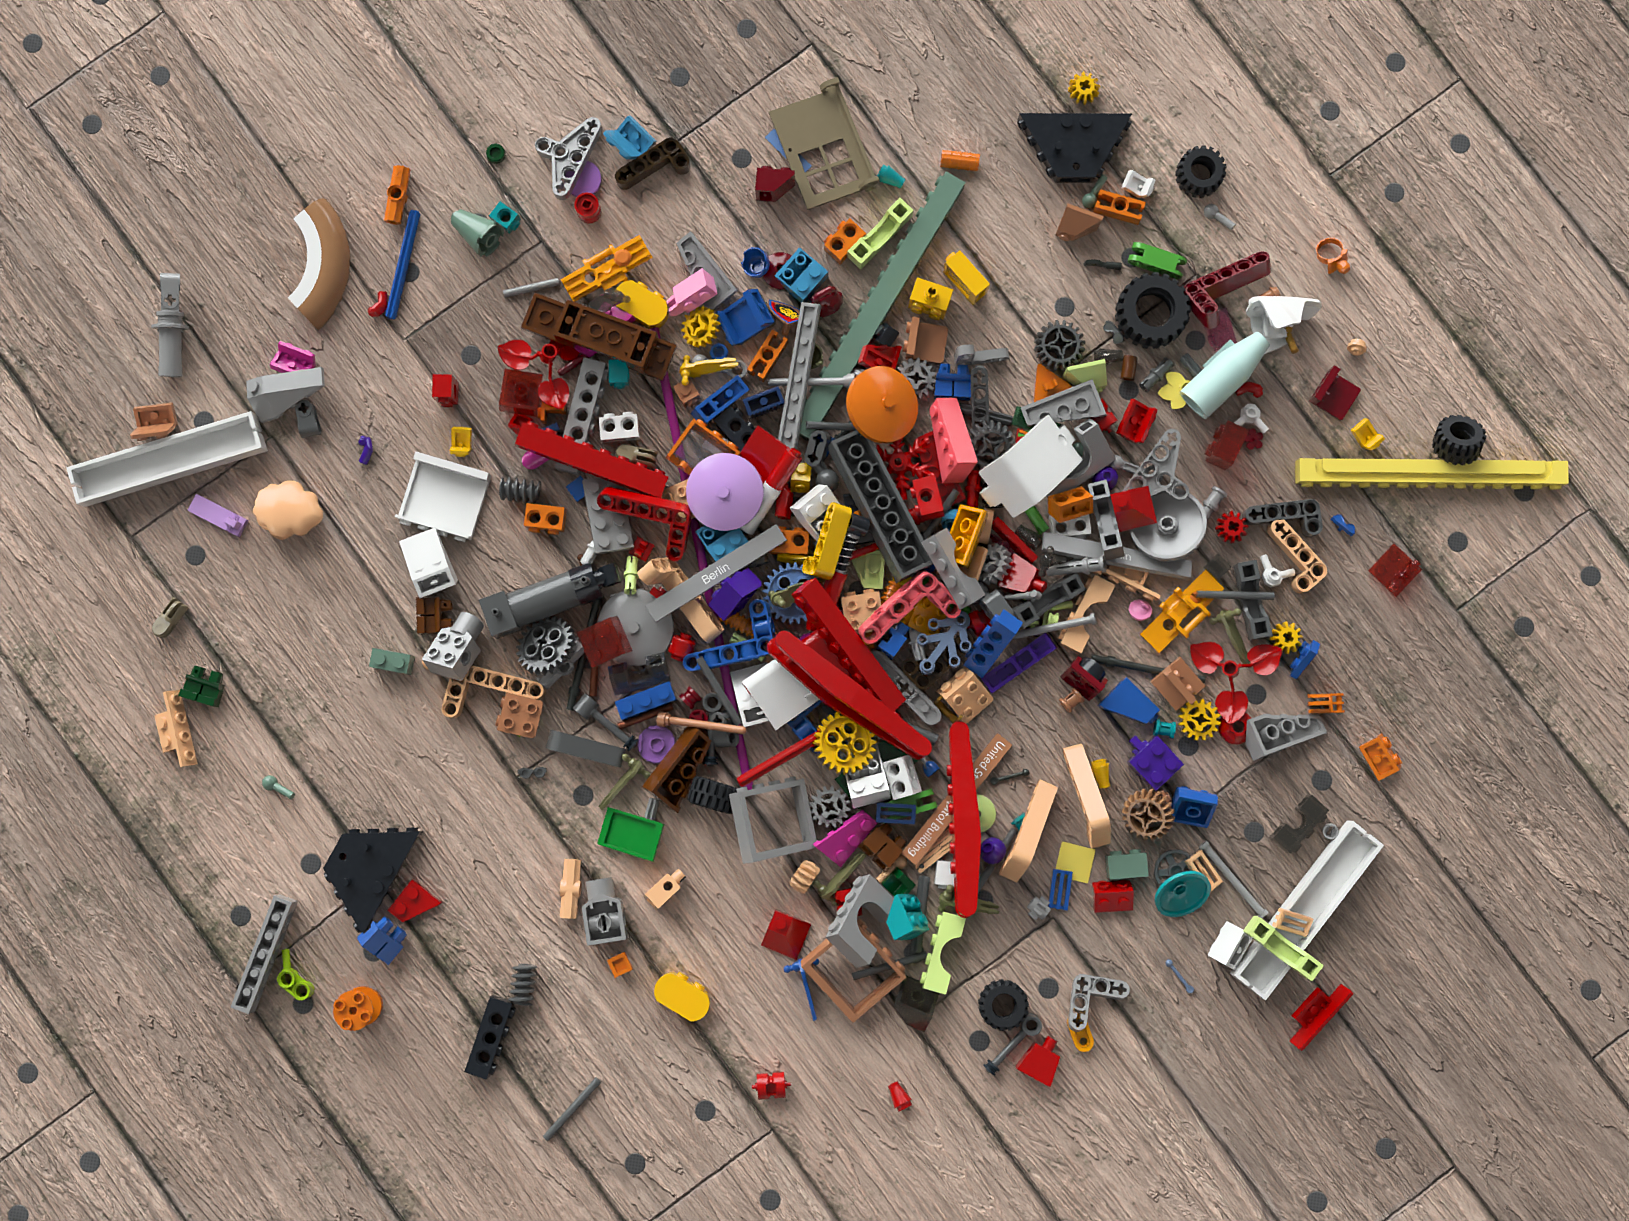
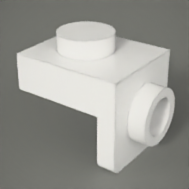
M1130 170L1121 188L1137 198L1149 197L1153 192L1155 179H1146L1135 171Z

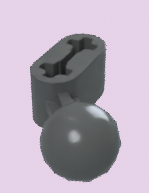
M818 430L810 436L805 453V462L810 466H814L818 474L816 485H827L831 492H834L839 486V476L835 471L827 469L824 463L828 452L827 447L831 442V435L826 430ZM821 435V438L824 439V441L820 442V440L817 439V437ZM812 454H816L818 460H815V458L812 457Z
M978 581L985 596L972 604H980L990 621L995 614L1000 615L1003 610L1016 617L1014 611L999 591L995 590L989 594V588L986 584Z

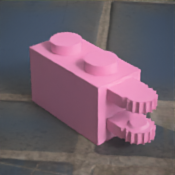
M702 268L673 287L674 295L666 301L667 306L670 307L668 310L669 315L677 316L684 311L689 313L717 295L714 277Z

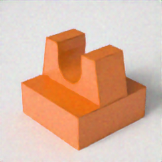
M625 951L607 960L615 978L633 970Z

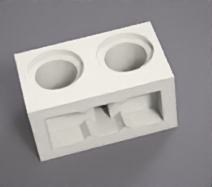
M623 412L620 416L609 413L599 417L602 443L641 440L639 417L634 412ZM627 422L634 423V427L631 430L624 429V425ZM608 424H614L615 429L612 432L605 431V427Z
M1089 514L1060 523L1065 526L1064 533H1059L1056 530V524H1059V522L1051 515L1048 517L1050 533L1084 540L1087 539L1086 536L1091 534ZM1075 522L1083 523L1084 530L1078 531L1075 528Z
M906 755L883 762L884 772L889 783V791L894 800L922 792L912 757ZM896 764L899 766V772L896 770ZM902 783L905 785V791L902 789Z

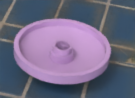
M730 453L714 454L703 459L691 472L686 486V498L693 515L705 526L720 531L735 530L748 524L759 512L764 497L763 482L757 469L745 458Z

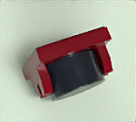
M1078 656L1060 676L1062 680L1072 688H1075L1088 701L1098 695L1108 682L1104 678L1106 673L1103 667L1088 657L1082 659Z

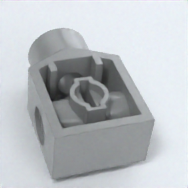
M461 612L452 627L441 629L422 658L430 672L462 681L481 651L475 640L484 628V624L476 616L467 612Z
M613 877L586 881L588 902L582 906L587 946L626 940L628 933L623 899L615 897Z

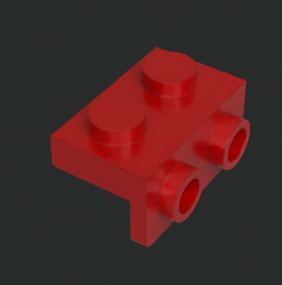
M1131 399L1116 434L1132 443L1143 444L1149 435L1148 432L1152 423L1156 419L1158 409L1148 407L1136 399Z
M1130 880L1092 883L1094 913L1133 911L1134 890Z

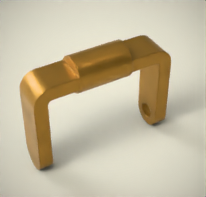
M940 695L933 704L952 723L960 721L963 715L961 714L957 717L940 701L943 698Z

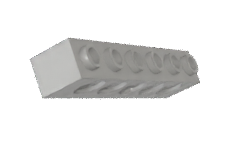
M583 358L563 437L568 435L574 438V434L577 431H582L583 437L579 440L575 439L574 442L591 444L588 440L590 434L593 435L595 430L594 417H598L600 406L598 405L599 398L604 396L605 387H603V383L609 377V369H607L606 363ZM591 377L598 378L597 383L594 385L588 384V380ZM586 395L593 396L590 403L583 402ZM587 413L588 418L585 421H579V415ZM558 462L555 464V468L558 471L580 475V471Z
M281 894L273 896L231 1008L247 1014L256 1011L298 903L297 900Z

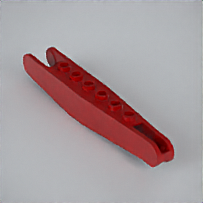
M781 631L767 643L768 653L823 703L902 750L913 759L919 760L930 754L932 745L926 737L905 722L898 713L889 709L882 701L874 697L865 688L788 631Z
M957 721L949 729L950 765L946 767L947 776H950V784H947V794L951 796V803H948V815H951L952 823H949V835H952L949 849L950 854H953V862H950V872L954 874L955 911L961 918H968L977 910L981 829L969 727L966 723Z

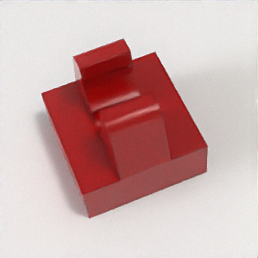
M637 536L633 544L634 548L629 551V554L647 562L655 545Z

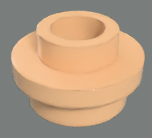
M1352 339L1347 345V350L1356 356L1364 354L1367 350L1366 343L1361 339Z

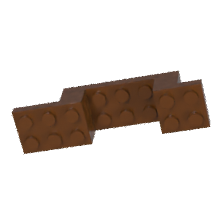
M534 293L521 325V329L571 348L575 349L576 345L620 360L626 363L628 369L664 381L677 348L676 344L659 339L655 331L568 299L566 303H562Z

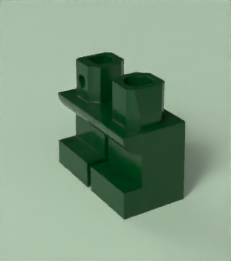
M194 665L191 674H186L184 687L180 689L178 696L209 706L219 707L225 687L222 684L223 673L211 671L209 680L203 679L206 668Z

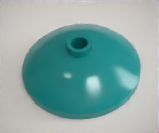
M1184 871L1174 874L1166 879L1158 888L1154 899L1156 908L1161 914L1168 917H1180L1190 914L1206 902L1211 892V884L1208 878L1200 872Z

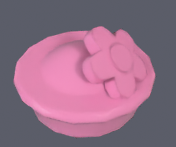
M1139 599L1130 603L1129 612L1133 619L1144 621L1151 616L1152 608L1148 602Z

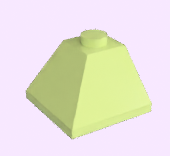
M1105 359L1069 366L1063 373V379L1074 386L1093 379L1097 392L1101 393L1107 386Z

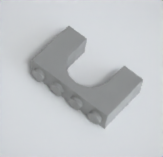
M1090 418L1074 428L1083 446L1081 463L1046 497L1079 487L1081 483L1094 477L1097 472L1116 460L1099 425Z
M871 874L859 876L853 882L854 886L846 895L845 902L837 911V917L829 926V931L825 937L856 968L869 965L877 951L859 930L857 914L860 907L866 908L882 923L887 921L894 899Z

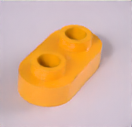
M1088 1023L1080 1032L1072 1031L1068 1026L1074 1046L1081 1052L1091 1050L1094 1045V1039ZM1081 1038H1086L1085 1044H1080Z

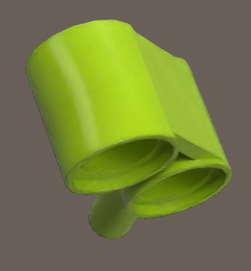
M282 949L283 969H281L282 972L277 977L279 986L297 1000H305L314 994V985L304 980L295 969L291 968L290 949ZM287 973L292 976L291 983L285 981ZM301 986L307 988L306 995L300 993Z

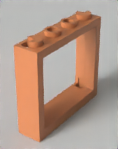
M861 918L857 920L860 932L877 949L879 955L895 972L856 1006L853 1007L813 964L817 958L833 946L827 939L801 960V967L852 1023L906 978L904 972L906 968L899 960L896 962L892 958L893 954L886 946L883 948L879 944L880 939L875 933L872 932L870 934L866 930L867 925Z

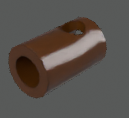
M1123 356L1120 379L1126 381L1135 380L1138 359L1136 356Z

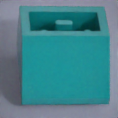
M897 894L894 896L886 922L894 940H911L929 931L928 920L920 909L919 899L914 894Z

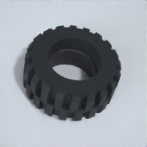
M1153 272L1151 275H1148V273L1142 274L1140 278L1136 277L1126 285L1116 304L1115 310L1117 313L1115 319L1119 322V331L1123 330L1125 333L1123 336L1126 339H1132V344L1136 346L1141 344L1142 348L1148 349L1149 346H1152L1153 349H1157L1162 345L1165 347L1172 341H1175L1186 328L1185 326L1189 322V314L1191 313V306L1188 305L1190 298L1189 295L1185 296L1186 289L1184 286L1179 287L1177 285L1178 280L1174 278L1172 281L1168 279L1169 275L1167 274L1159 276L1158 272ZM1153 295L1164 300L1170 311L1167 323L1159 327L1143 323L1136 313V304L1141 297Z

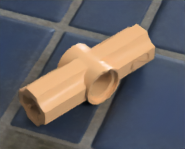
M564 859L563 879H561L560 918H577L578 899L581 895L582 886L580 880L582 860Z

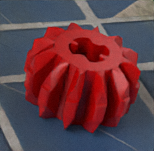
M1230 511L1228 515L1223 513L1221 515L1222 519L1218 518L1216 520L1220 525L1216 526L1215 530L1221 531L1217 536L1221 537L1223 535V542L1229 539L1230 544L1235 543V539L1238 542L1242 541L1241 536L1245 537L1247 535L1244 530L1249 528L1248 525H1243L1246 518L1240 520L1241 513L1239 512L1235 517L1233 511ZM1230 525H1234V526H1235V528H1234L1233 530H1229L1228 527H1229Z

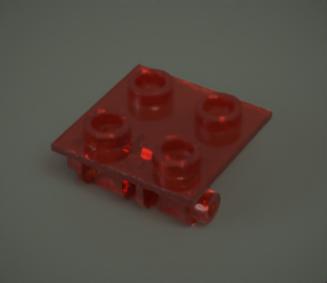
M1393 543L1368 571L1397 597L1422 569L1419 567L1421 565L1419 561H1413Z

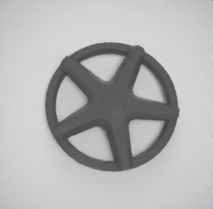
M1177 849L1166 851L1160 855L1154 867V876L1159 886L1162 884L1159 876L1171 877L1174 874L1184 872V868L1187 866L1184 861L1189 859L1191 855ZM1171 853H1180L1187 857L1180 863H1176ZM1166 856L1169 867L1158 870L1159 863Z

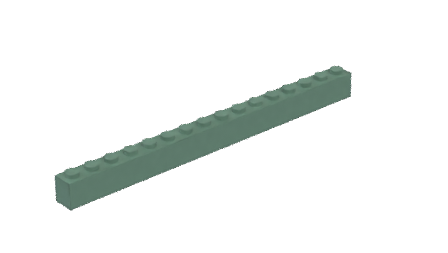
M947 171L943 176L940 175L935 182L936 189L934 192L930 191L925 199L927 203L924 208L920 207L915 216L917 217L914 224L911 222L907 228L906 233L908 235L905 240L901 239L896 247L898 249L896 255L892 254L887 262L888 268L886 271L882 270L877 278L879 283L876 288L872 286L867 295L869 297L868 301L861 304L858 309L859 316L857 319L853 318L848 326L850 331L847 335L843 334L838 343L840 345L839 349L832 352L829 357L830 364L828 367L824 366L819 374L821 378H843L847 374H851L853 369L856 368L862 347L870 345L876 330L882 325L962 193L966 182ZM819 385L810 388L809 392L811 395L808 400L805 399L800 437L809 441L811 434L818 431V429H806V421L823 422L844 388L843 385Z

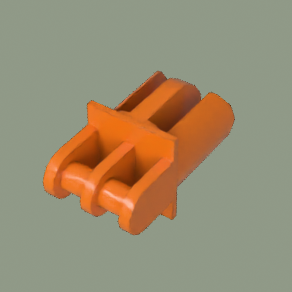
M1344 693L1307 694L1308 698H1325V701L1308 702V706H1325V709H1309L1308 713H1345L1342 710V704H1344L1342 696H1344ZM1332 696H1336V702L1332 701ZM1333 705H1336L1337 710H1333Z

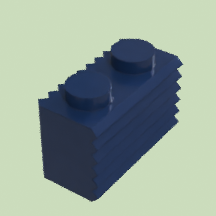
M779 386L743 399V404L749 419L752 420L760 415L770 414L774 410L777 411V409L783 408L784 399Z

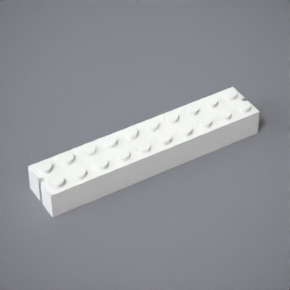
M250 411L66 467L70 483L75 485V487H72L76 504L87 507L267 452L264 436L259 433L262 432L259 419L255 413Z
M1347 820L1339 830L1338 836L1331 840L1280 907L1314 919L1307 937L1275 928L1283 937L1303 951L1384 846L1372 835L1366 834L1367 831L1354 821ZM1279 911L1275 913L1268 924L1272 926L1273 922L1276 923L1277 919L1275 917L1280 914ZM1285 915V918L1307 924V921ZM1282 922V925L1288 927H1292L1304 931L1305 929L1303 927H1299L1290 923ZM1254 941L1243 955L1236 970H1232L1230 974L1257 996L1266 1000L1291 967Z

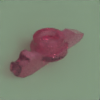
M990 534L992 542L1008 549L1007 551L1011 553L1010 557H1012L1013 553L1017 554L1010 548L1008 541L1001 540L998 536Z

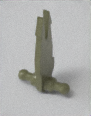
M816 578V579L819 581V583H822V582H824V581L826 580V579ZM804 582L788 586L787 589L778 592L769 591L768 596L771 603L784 609L791 607V604L795 603V599L791 594Z
M1236 608L1234 611L1223 610L1217 617L1210 618L1209 623L1211 625H1215L1218 622L1224 624L1227 635L1240 657L1239 659L1243 664H1250L1245 645L1234 620V616L1241 615V609Z
M626 753L622 755V760L626 761L630 768L618 780L607 796L604 797L598 806L601 810L613 800L636 773L642 774L646 779L650 777V772L644 769L640 760L630 758Z
M861 851L855 855L826 886L821 885L819 880H814L812 884L818 889L819 896L826 901H830L833 906H837L839 903L836 902L834 893L856 867L861 864L866 854Z
M947 885L946 890L940 894L939 912H944L945 907L948 905L955 907L953 885ZM978 899L976 912L999 914L1000 911L990 909H998V905L990 901L986 902Z

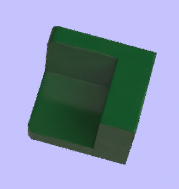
M898 867L882 882V885L893 896L908 894L916 886Z

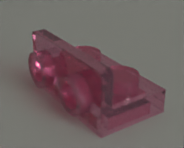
M1227 308L1219 310L1220 324L1215 328H1207L1209 333L1208 342L1210 346H1213L1214 351L1219 350L1230 339L1234 344L1237 343Z

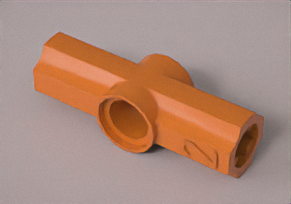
M393 166L391 183L387 190L388 200L384 221L393 225H401L404 205L408 199L407 188L411 169L405 166ZM401 192L399 198H393L395 193Z

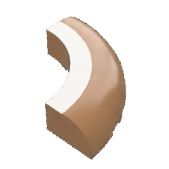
M325 198L314 201L294 218L305 238L307 264L301 282L288 297L318 331L331 318L338 303L341 302L350 273V247L347 234L337 212Z

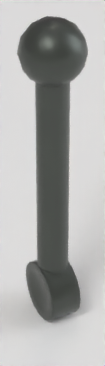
M1023 769L1022 772L999 778L992 777L990 782L995 785L999 781L1022 775L1028 776L1029 770Z

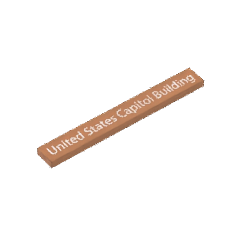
M998 733L973 763L976 790L1012 746L1010 742ZM946 796L901 853L914 865L919 863L949 823H951V815H948V803H951V796Z

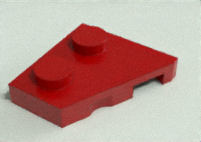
M865 345L862 347L858 364L867 369L876 366L895 369L902 347Z
M412 879L387 911L401 922H405L440 905L442 902Z

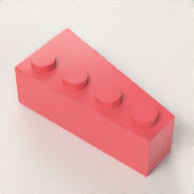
M936 398L929 412L942 483H963L978 463L957 398Z

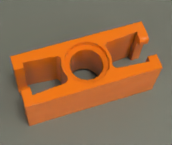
M1100 189L1093 213L1138 225L1142 214L1136 215L1127 210L1132 208L1142 212L1146 202ZM1100 199L1110 202L1111 206L1099 205ZM1115 204H1121L1124 210H1117Z
M773 329L747 368V372L754 376V369L759 363L766 366L763 373H758L757 375L763 383L789 343L788 339L783 337L777 349L770 346L773 338L776 339L778 332ZM770 352L773 354V357L770 360H765L763 354Z

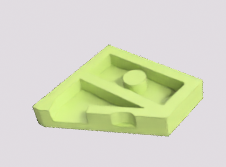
M874 551L851 560L863 589L874 588L883 590L885 560L880 551Z

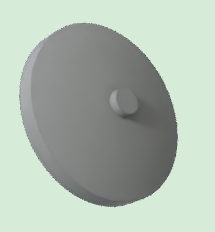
M1175 488V494L1178 497L1186 494V491ZM1164 490L1152 496L1151 499L1157 523L1129 530L1133 543L1144 555L1159 561H1176L1189 556L1201 545L1206 534L1207 519L1203 506L1190 493L1183 500L1175 499Z
M630 589V595L622 591L615 594L605 603L598 617L597 633L603 649L610 657L622 664L639 666L657 660L666 652L674 634V620L671 613L660 621L655 622L646 605L657 598L651 595L649 591L636 589V593L632 595V590Z

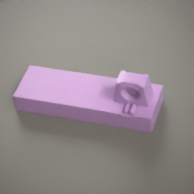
M198 494L195 495L187 510L238 537L241 536L249 521Z

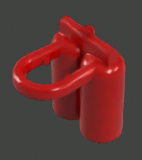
M788 484L784 486L776 499L775 517H778V519L791 520L792 511L790 507L793 505L794 494L791 492Z

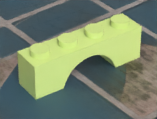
M899 198L886 211L879 223L847 251V258L861 270L913 217L914 210Z
M942 912L941 915L937 916L935 926L938 929L936 934H932L930 945L933 946L932 951L927 953L925 964L928 965L927 970L922 972L920 978L923 989L946 995L951 975L946 972L941 964V950L949 940L962 936L966 918H961L958 915Z
M1254 915L1243 930L1244 933L1307 980L1313 981L1324 966L1283 937L1275 928L1258 916Z

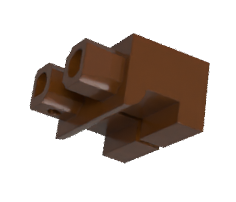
M416 597V614L419 615L416 616L417 634H438L441 629L452 627L453 619H443V612L452 611L453 602L443 600L440 597Z
M887 823L877 827L858 846L869 858H872L881 849L872 861L884 872L903 852L902 848L906 843L899 835L894 840L888 837L893 829Z

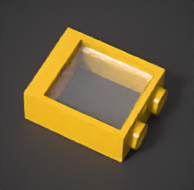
M960 250L956 254L952 252L945 259L943 273L967 300L974 305L987 294L990 283Z

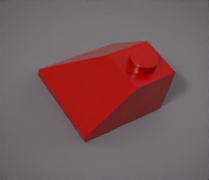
M1149 486L1110 494L1119 532L1157 523Z
M775 909L761 946L797 960L811 923Z

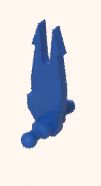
M801 958L790 966H784L783 970L785 973L801 971L812 1018L815 1021L817 1017L806 973L801 967ZM818 958L813 962L815 966L819 964Z

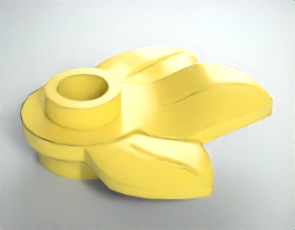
M1168 372L1165 374L1168 384L1158 391V395L1164 400L1171 401L1172 409H1180L1186 405V402L1179 392L1190 380H1185L1183 375L1178 372Z

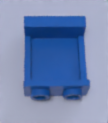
M758 289L746 290L742 293V298L726 309L715 313L719 316L717 321L720 322V326L726 334V340L732 346L742 345L774 323Z

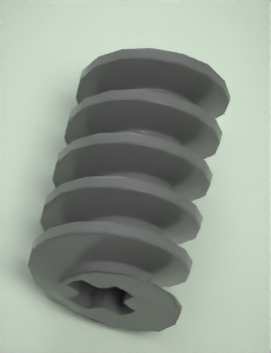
M502 476L499 486L501 500H505L507 497L508 501H513L515 497L516 502L519 503L522 499L525 504L529 500L531 504H535L539 500L541 481L538 482L537 486H534L533 480H531L529 485H527L526 479L519 484L518 478L512 483L511 477H508L507 481L504 482Z
M521 963L518 966L512 967L513 970L517 971V974L511 975L516 981L510 983L515 989L509 991L514 997L508 998V1001L518 1005H533L528 1001L534 999V996L529 993L535 991L530 985L535 984L536 981L530 977L536 976L537 973L532 971V969L537 968V965Z

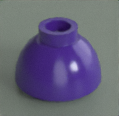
M1106 466L1092 477V483L1107 479L1110 491L1117 485V471L1110 466Z
M990 837L981 843L980 856L986 863L997 864L1003 860L1006 854V846L1002 840Z

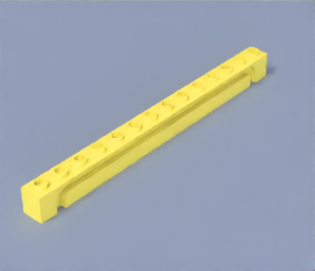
M1299 458L1295 461V484H1301V487H1313V484H1320V487H1332V484H1340V487L1347 488L1351 487V484H1356L1360 488H1368L1371 485H1378V488H1388L1390 485H1397V488H1408L1409 485H1416V488H1428V485H1435V488H1447V485H1454L1455 489H1463L1466 486H1473L1474 489H1483L1485 486H1492V489H1503L1504 486H1511V489H1523V486H1530V489H1542L1543 486H1549L1551 490H1557L1569 484L1568 461L1476 460L1471 464L1466 463L1465 465H1453L1451 462H1445V460Z

